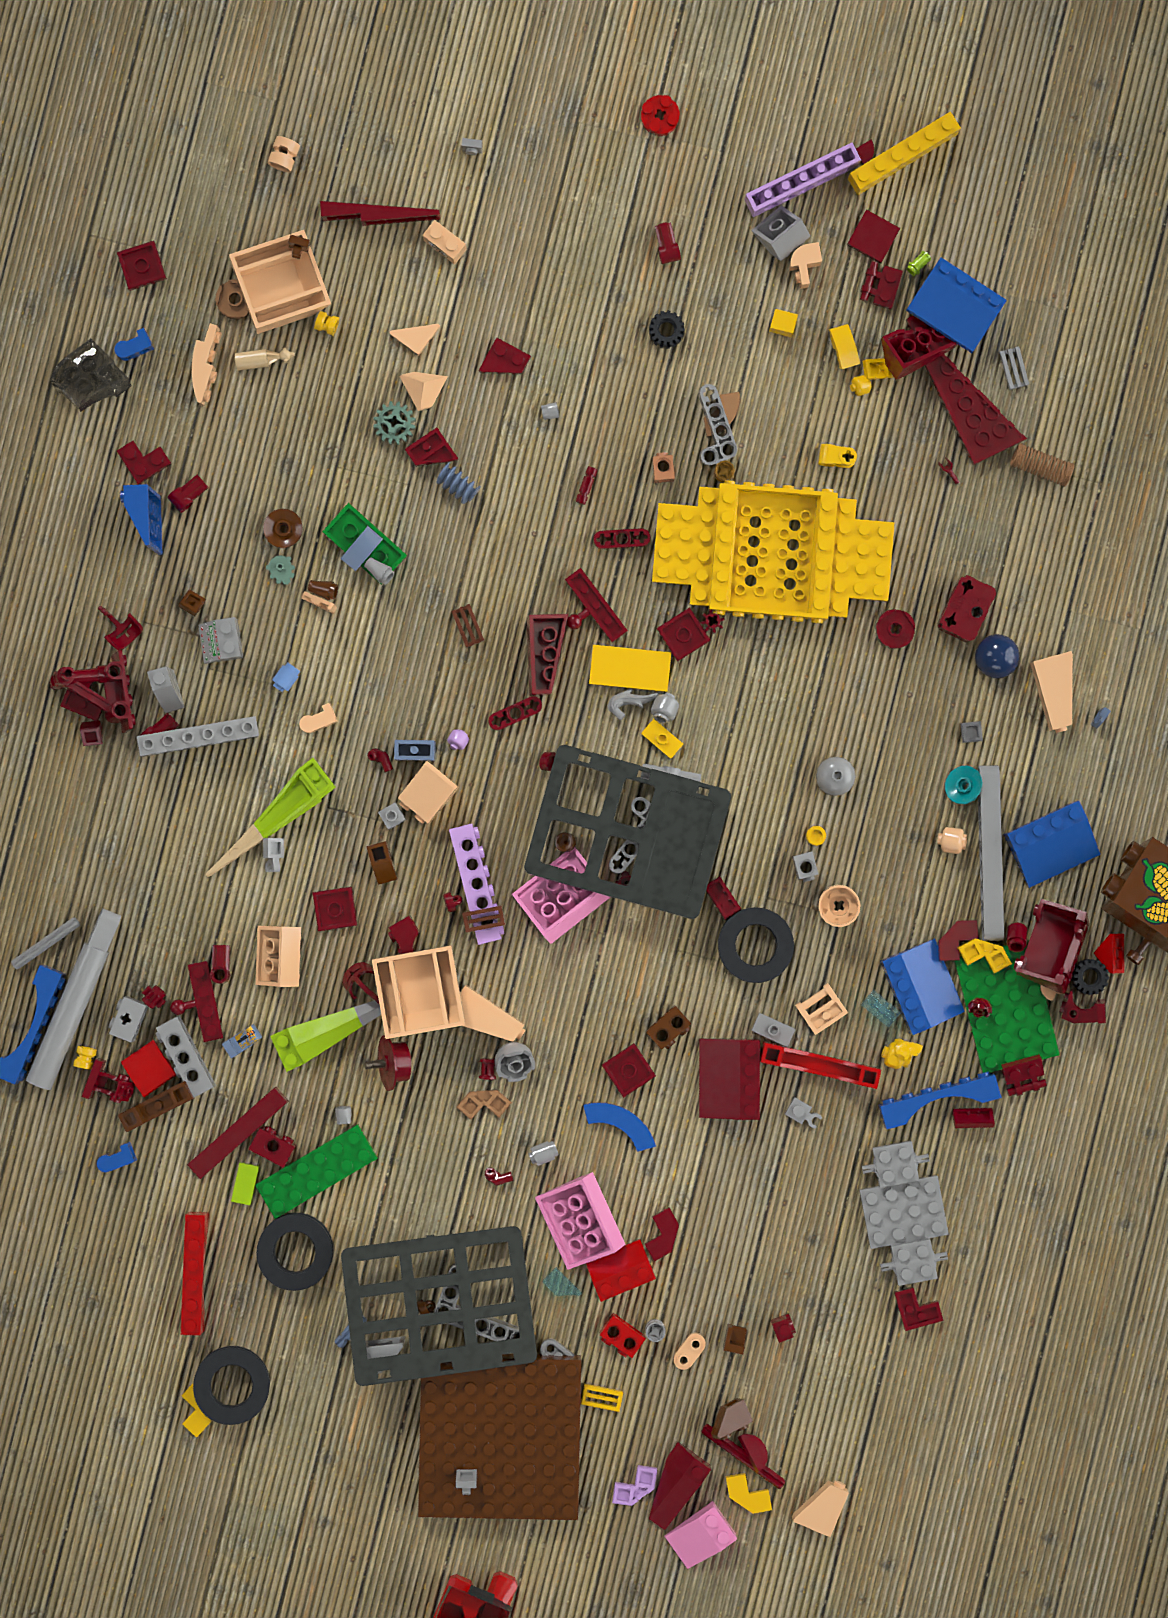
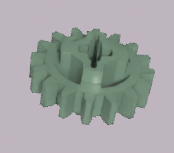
M390 401L389 407L383 404V410L376 411L379 416L373 417V420L377 422L373 427L374 429H379L376 435H383L381 440L384 442L388 439L389 445H392L393 441L400 445L401 439L407 442L406 436H413L410 430L416 429L415 425L412 424L416 422V419L410 417L413 411L407 412L408 406L405 404L401 407L400 402L393 406L392 401ZM392 411V414L385 416L388 412ZM401 412L407 417L408 422L401 419ZM394 419H397L399 424L392 427L390 422H394ZM382 425L388 427V434L384 432ZM405 430L402 434L397 435L399 431Z

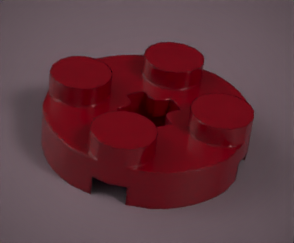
M888 610L879 617L875 625L876 636L880 643L890 649L905 647L914 637L915 622L911 615L905 611ZM892 624H894L895 626L899 625L901 627L899 629V634H896L895 632L892 633L890 631L892 629Z

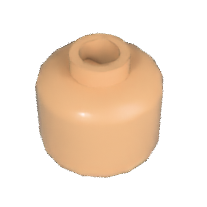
M946 827L943 833L938 834L937 844L941 845V849L945 853L960 854L962 850L966 849L967 834H964L963 829Z

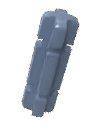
M363 1315V1322H366L367 1319ZM349 1325L341 1333L342 1335L335 1339V1344L340 1348H343L347 1340H350Z

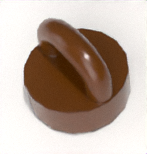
M422 1299L417 1301L420 1315L432 1312L435 1309V1302L433 1300L424 1302Z

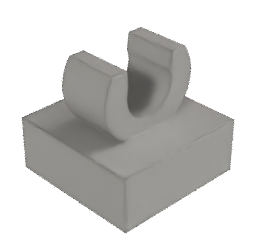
M477 1469L457 1470L456 1488H462L463 1495H470L471 1488H476Z

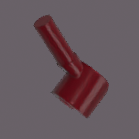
M945 457L947 465L943 467L940 462H938V465L950 475L955 484H958L960 481L952 470L953 464Z

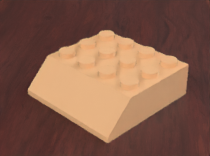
M304 230L291 234L307 239ZM290 234L229 254L230 263L257 334L313 316L331 305L311 247L308 252L302 251L300 259L293 258V248H290L288 243Z
M452 945L372 959L386 1039L465 1025Z

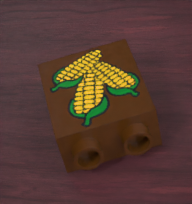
M1154 837L1141 844L1132 841L1120 859L1127 864L1121 876L1113 873L1101 889V893L1107 897L1101 909L1168 953V847Z

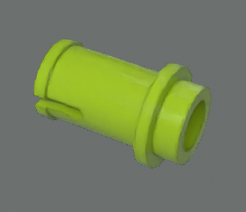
M922 251L913 262L908 263L907 271L912 276L919 275L921 273L920 270L931 261L930 255Z

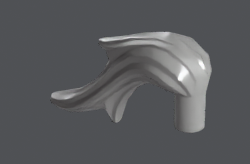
M632 689L614 695L609 700L607 707L619 720H622L625 714L619 709L624 705H637L643 708L644 703L653 701L659 693L634 695L631 694Z

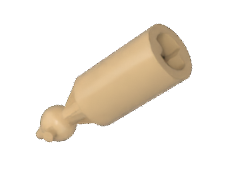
M282 348L280 353L267 349L235 353L237 371L269 367V365L279 359L284 361V363H288V360L295 356V353L289 352L286 348Z

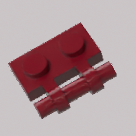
M871 261L870 267L867 268L865 273L867 276L865 284L862 285L860 290V300L867 302L870 295L874 297L873 305L891 310L903 271L884 265L882 272H878V263ZM874 279L879 280L877 289L872 288Z
M1040 1055L1001 1064L1004 1082L1006 1085L1013 1084L1012 1088L1006 1089L1008 1096H1020L1024 1092L1031 1090L1034 1092L1039 1091L1040 1088L1047 1086L1045 1079H1037V1077L1045 1075ZM1028 1079L1031 1081L1030 1083L1020 1085V1081Z

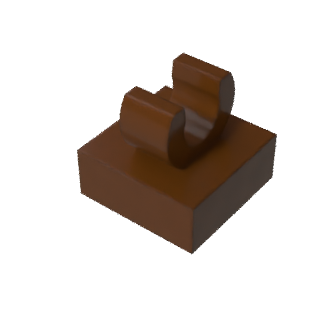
M290 234L288 243L289 247L293 248L292 257L300 259L302 251H309L310 240Z

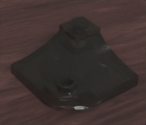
M91 338L61 360L54 368L50 378L54 388L60 394L62 393L80 412L110 396L118 397L132 386L128 377L116 366L114 360Z

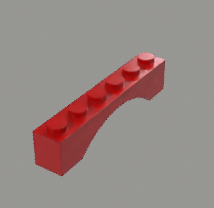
M764 1041L760 1054L761 1063L813 1073L874 1089L878 1088L882 1071L877 1067Z
M188 1212L185 1214L180 1335L200 1336L204 1332V1263L209 1212Z

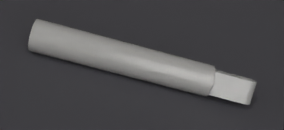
M103 908L100 911L88 942H84L28 1073L26 1081L30 1084L46 1090L52 1089L109 955L107 950L118 927L121 915Z

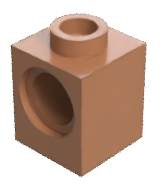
M667 452L657 453L652 458L654 483L674 482L673 455H668ZM666 463L669 469L662 472L658 469V465Z

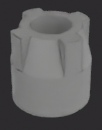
M557 402L541 406L544 420L560 418Z
M351 1106L336 1107L337 1124H350L352 1116Z

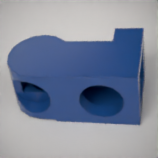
M144 328L137 330V337L128 341H119L115 345V353L121 360L128 361L154 350Z
M131 1142L121 1145V1151L117 1153H107L99 1157L97 1160L98 1169L101 1172H109L135 1162L137 1158Z

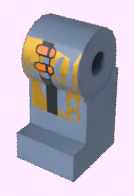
M253 1024L222 1043L232 1059L261 1039L262 1035Z

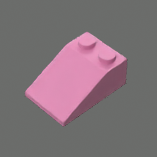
M713 1501L665 1535V1538L687 1569L717 1554L737 1540L735 1531Z

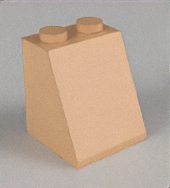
M426 761L398 797L401 800L399 805L406 811L410 809L416 813L414 817L422 824L425 821L429 824L459 787L431 763Z

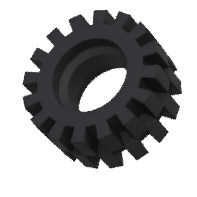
M669 310L667 312L661 311L660 314L657 313L652 318L649 325V334L651 341L653 340L656 346L659 345L660 348L666 347V349H670L671 346L675 347L677 343L679 344L684 336V322H682L680 316H677V313H671ZM666 322L674 327V333L669 337L662 336L659 332L660 325Z
M1084 959L1075 966L1071 981H1073V986L1079 992L1087 995H1096L1100 991L1105 990V986L1107 987V980H1109L1107 973L1109 972L1100 961ZM1088 969H1092L1097 973V980L1091 985L1086 984L1083 980V974Z

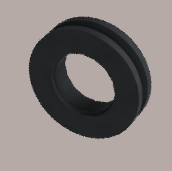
M746 908L731 916L724 923L718 937V952L723 965L735 977L746 982L762 983L778 977L788 967L794 952V939L790 927L777 913L765 908ZM758 924L765 926L772 932L775 937L776 948L774 955L769 961L762 965L754 966L740 959L736 952L735 943L742 929L749 925Z
M288 1213L273 1220L262 1232L257 1244V1262L265 1278L273 1285L290 1291L304 1290L318 1283L328 1271L334 1254L333 1240L328 1229L317 1218L305 1213ZM294 1231L308 1236L315 1247V1257L312 1264L306 1269L296 1272L281 1266L275 1253L279 1238L286 1233Z
M225 1346L207 1355L200 1363L193 1383L194 1398L199 1409L209 1419L224 1425L241 1424L255 1417L264 1407L270 1388L269 1373L262 1359L253 1351L240 1346ZM228 1365L240 1366L251 1376L252 1391L249 1397L242 1403L225 1405L213 1395L211 1389L212 1378L222 1367Z

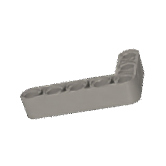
M455 1264L451 1266L448 1274H451L456 1269ZM458 1285L443 1287L435 1312H439V1308L443 1306L447 1307L449 1311L461 1309V1306L456 1304L459 1298ZM447 1288H454L456 1295L449 1297L445 1290ZM494 1317L475 1319L476 1334L494 1341L514 1339V1335L519 1333L518 1326ZM484 1320L487 1323V1327L479 1329L476 1326V1322ZM462 1322L447 1323L463 1329ZM503 1327L506 1333L499 1336L495 1333V1329Z

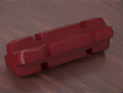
M591 466L587 467L586 476H584L579 489L580 494L576 498V502L581 505L586 504L587 495H589L594 482L593 478L597 474V469Z

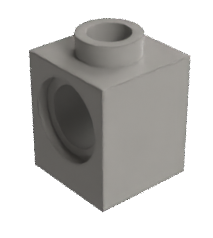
M396 802L378 812L389 830L407 820Z
M813 851L792 856L797 878L803 879V882L814 880V875H818ZM803 862H808L811 865L808 873H803L800 869Z

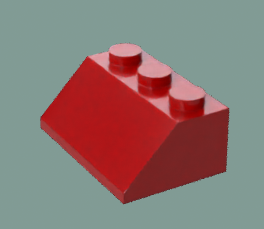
M641 1239L624 1245L615 1253L586 1263L601 1302L656 1279Z

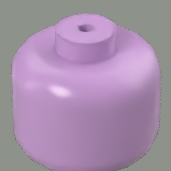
M457 729L451 732L447 741L451 749L455 751L457 749L463 750L469 741V737L464 731Z

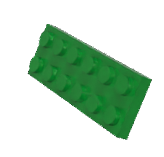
M357 1124L258 1182L255 1186L276 1219L378 1159V1156L361 1127Z

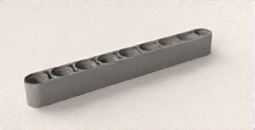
M998 765L978 766L977 771L980 773L983 782L981 792L978 795L982 940L1003 941L1004 909L1000 770Z

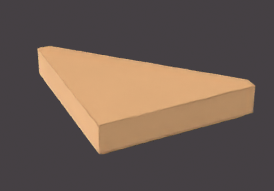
M432 324L392 330L389 334L419 356L438 331L440 325Z
M304 591L301 599L332 614L337 609L334 603Z

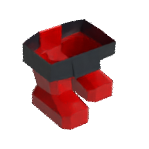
M499 1571L493 1574L488 1589L485 1591L473 1586L470 1579L458 1574L449 1577L433 1618H509L513 1609L510 1603L518 1587L515 1577Z

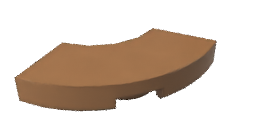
M739 392L720 395L729 425L735 418L739 408ZM718 408L711 414L713 418L719 416ZM704 417L706 437H712L706 417ZM719 425L716 428V433H721L725 430V427Z

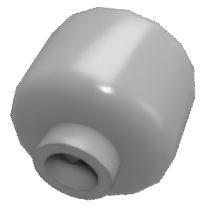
M670 693L656 696L651 707V714L654 720L664 724L673 721L679 709V703L675 696Z

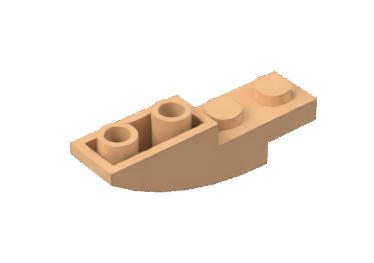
M211 323L204 342L196 340L192 358L193 388L197 402L201 406H204L205 402H209L211 397L209 389L211 383L214 384L217 378L216 369L213 365H210V362L214 361L216 354L214 348L216 343L219 344L222 333L217 325Z

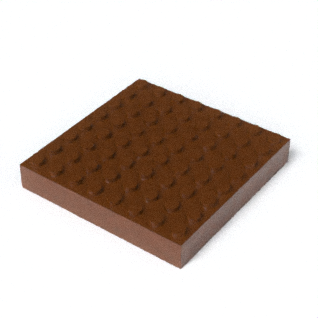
M502 1354V1362L515 1360L513 1354ZM537 1354L536 1360L532 1363L421 1378L418 1517L578 1520L581 1355L542 1356V1354ZM452 1361L440 1363V1370L453 1369ZM477 1469L476 1488H471L470 1495H463L462 1488H456L457 1470Z

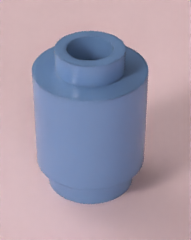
M287 662L285 666L282 665L272 679L275 682L273 686L281 692L284 690L289 691L298 679L300 671Z

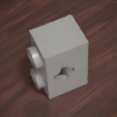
M129 996L120 999L116 1006V1010H118L116 1018L112 1017L108 1026L111 1029L109 1034L128 1042H134L148 1006L144 1002ZM130 1014L129 1018L131 1021L125 1023L126 1019L123 1016Z

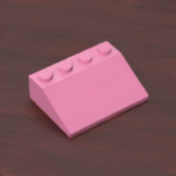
M574 847L572 851L565 852L550 865L582 874L585 872L587 862ZM534 876L512 894L550 944L610 898L606 895Z
M593 1172L535 1197L567 1270L615 1253L626 1245Z

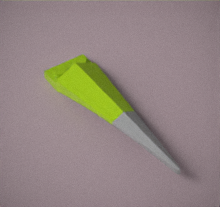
M371 1001L288 1027L271 1035L272 1042L286 1072L305 1064L380 1016V1005L376 1001Z

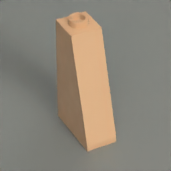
M1072 651L1030 663L1049 731L1055 730L1056 733L1066 731V726L1072 725Z
M467 985L460 992L465 1025L462 1026L512 1042L516 1038L520 1040L526 1031L523 1029L524 1023Z

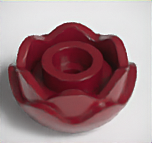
M974 998L967 1006L969 1007L968 1012L973 1013L976 1017L984 1016L987 1018L990 1013L992 1014L990 1002L983 998Z

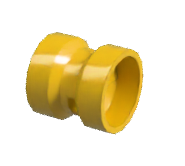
M320 311L316 318L314 329L318 331L324 330L327 334L334 336L340 318L334 315L328 316L326 312Z
M77 1046L76 1052L79 1056L74 1060L73 1066L92 1070L94 1064L92 1058L96 1056L97 1049Z

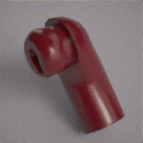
M492 1167L485 1170V1178L496 1186L514 1181L511 1171L500 1174Z

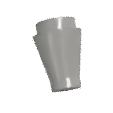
M372 557L364 565L379 583L386 585L394 576L392 567L374 560Z

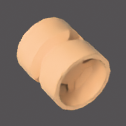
M277 136L273 145L275 151L270 153L267 164L277 170L291 173L295 162L293 158L297 156L300 145L286 137Z

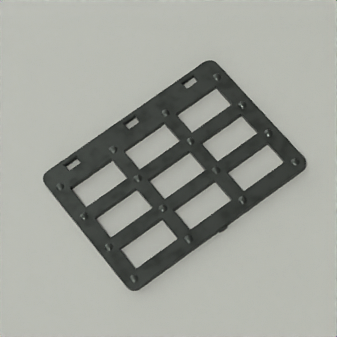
M510 1226L441 1236L426 1235V1238L350 1247L342 1251L341 1262L354 1376L358 1385L368 1386L527 1364L536 1360L537 1351L522 1234L518 1227ZM508 1242L511 1266L468 1270L466 1247ZM454 1249L456 1273L414 1278L411 1254ZM399 1256L402 1280L359 1286L357 1261ZM512 1278L515 1302L473 1307L470 1283ZM458 1285L461 1309L418 1315L416 1290ZM403 1292L406 1317L363 1322L361 1298ZM517 1314L520 1338L477 1343L475 1319ZM462 1321L465 1346L423 1351L420 1327ZM408 1329L410 1353L367 1358L365 1334ZM513 1353L515 1360L502 1362V1354ZM452 1361L453 1369L440 1370V1363ZM390 1370L391 1377L378 1379L379 1371Z

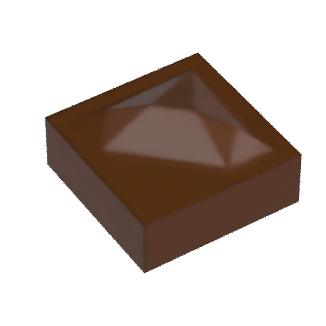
M189 589L179 602L178 607L196 616L205 604L206 599Z

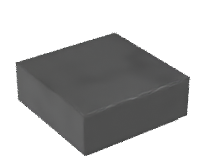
M981 721L960 723L962 743L983 741Z

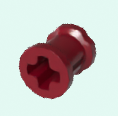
M480 1058L481 1075H479V1079L496 1080L494 1075L495 1059Z

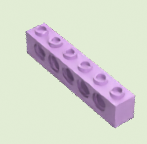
M850 143L747 193L745 202L752 217H755L858 167L861 159L853 143Z
M468 824L449 829L469 910L481 909L477 906V900L480 897L487 899L488 905L486 908L496 907L497 903L493 904L491 897L495 896L492 884L488 885L486 878L490 876L488 866H483L482 858L485 857L482 846H478L477 839L480 838L478 827ZM465 840L473 842V848L470 851H465L462 847V843ZM470 859H476L478 862L477 869L470 870L467 867V862ZM475 878H480L483 881L481 889L473 888L472 881ZM497 910L471 915V918L497 915L499 912ZM492 919L493 923L498 922L497 919ZM482 921L473 923L474 927L482 925ZM503 926L475 931L478 945L502 939L501 935L504 934Z

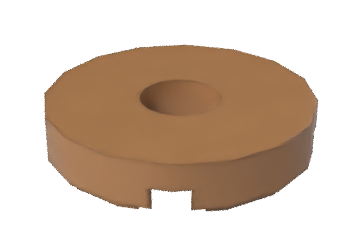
M229 280L218 288L215 301L218 310L224 316L230 319H241L249 314L237 280ZM237 294L241 297L238 304L230 303L232 295Z

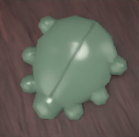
M275 556L270 560L269 565L266 566V569L270 570V578H276L277 584H280L281 581L283 584H289L291 582L290 578L295 576L292 573L295 566L291 565L290 556Z

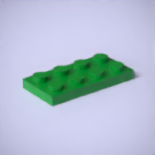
M348 502L322 532L340 549L346 552L367 526L370 527L383 540L360 567L376 580L370 571L364 567L366 561L372 557L374 560L392 567V571H394L407 557V554Z

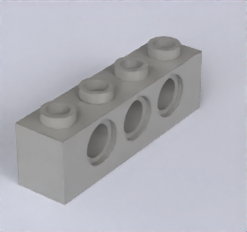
M177 1016L156 1027L158 1031L156 1036L160 1043H164L167 1058L170 1061L173 1060L176 1066L174 1071L177 1077L186 1081L193 1097L215 1087L216 1084L182 1018ZM172 1035H177L180 1038L179 1045L175 1046L171 1043ZM182 1052L187 1053L189 1056L187 1063H183L180 1060ZM191 1070H195L198 1073L196 1081L189 1078Z

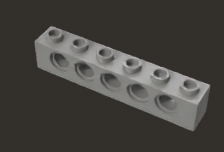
M256 716L141 735L136 738L140 757L256 738L259 736Z

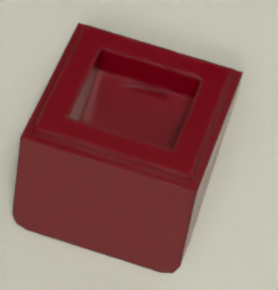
M101 721L82 722L80 734L83 746L103 744Z

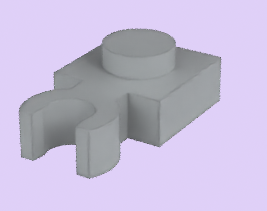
M796 1097L793 1098L784 1113L800 1124L807 1120L812 1128L817 1127L812 1123L814 1117L822 1119L820 1114L810 1113L812 1107Z

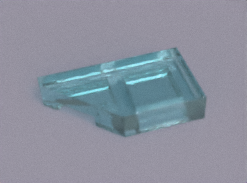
M557 1267L542 1280L556 1296H580L582 1294Z

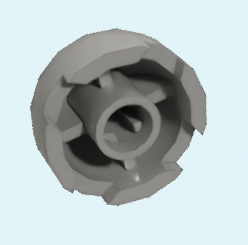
M831 757L824 760L817 768L816 773L819 788L824 793L833 796L843 795L850 791L856 778L855 769L852 764L841 757Z
M510 1042L498 1050L495 1056V1068L500 1078H506L508 1082H518L526 1079L527 1074L535 1069V1060L531 1050L526 1045L519 1042Z

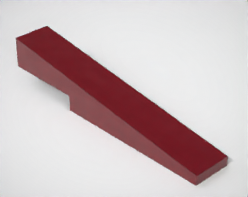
M320 201L323 221L361 218L362 225L369 226L441 220L438 209Z
M274 1087L187 1165L201 1179L287 1104L289 1100L277 1087Z

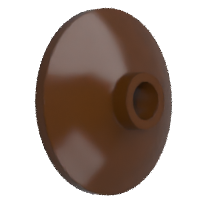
M277 509L266 517L263 531L266 539L273 546L288 548L295 545L301 538L303 525L300 517L292 510ZM282 526L287 527V531L285 533H282L280 531Z

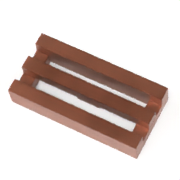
M470 604L451 611L466 648L485 641ZM465 610H468L479 639H475L470 624L465 615ZM458 613H461L472 641L469 643L457 616Z
M502 905L462 913L466 932L505 925ZM497 910L499 912L497 915L467 919V916ZM500 918V922L469 928L471 923Z

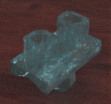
M872 990L861 1004L888 1028L901 1014L898 1009L875 990Z

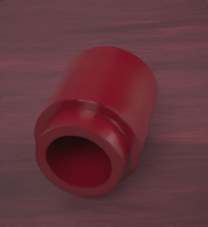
M1012 923L1007 929V946L1013 952H1021L1027 945L1028 929L1022 923Z

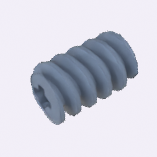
M449 462L439 473L436 483L438 485L443 483L442 488L444 490L449 488L450 494L456 492L455 498L459 499L462 497V504L470 502L481 486L474 489L475 481L468 484L469 477L466 476L462 479V471L455 474L456 466L449 469Z

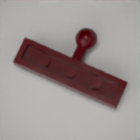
M581 568L565 579L585 606V609L579 614L568 616L566 623L570 629L576 630L580 628L582 621L591 615L612 643L628 631Z
M203 961L189 964L188 970L195 1000L186 1002L180 999L174 1000L170 1005V1010L175 1015H181L187 1009L197 1008L203 1041L208 1042L224 1038L208 962Z

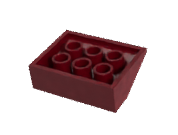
M699 1038V1118L760 1120L759 1039Z

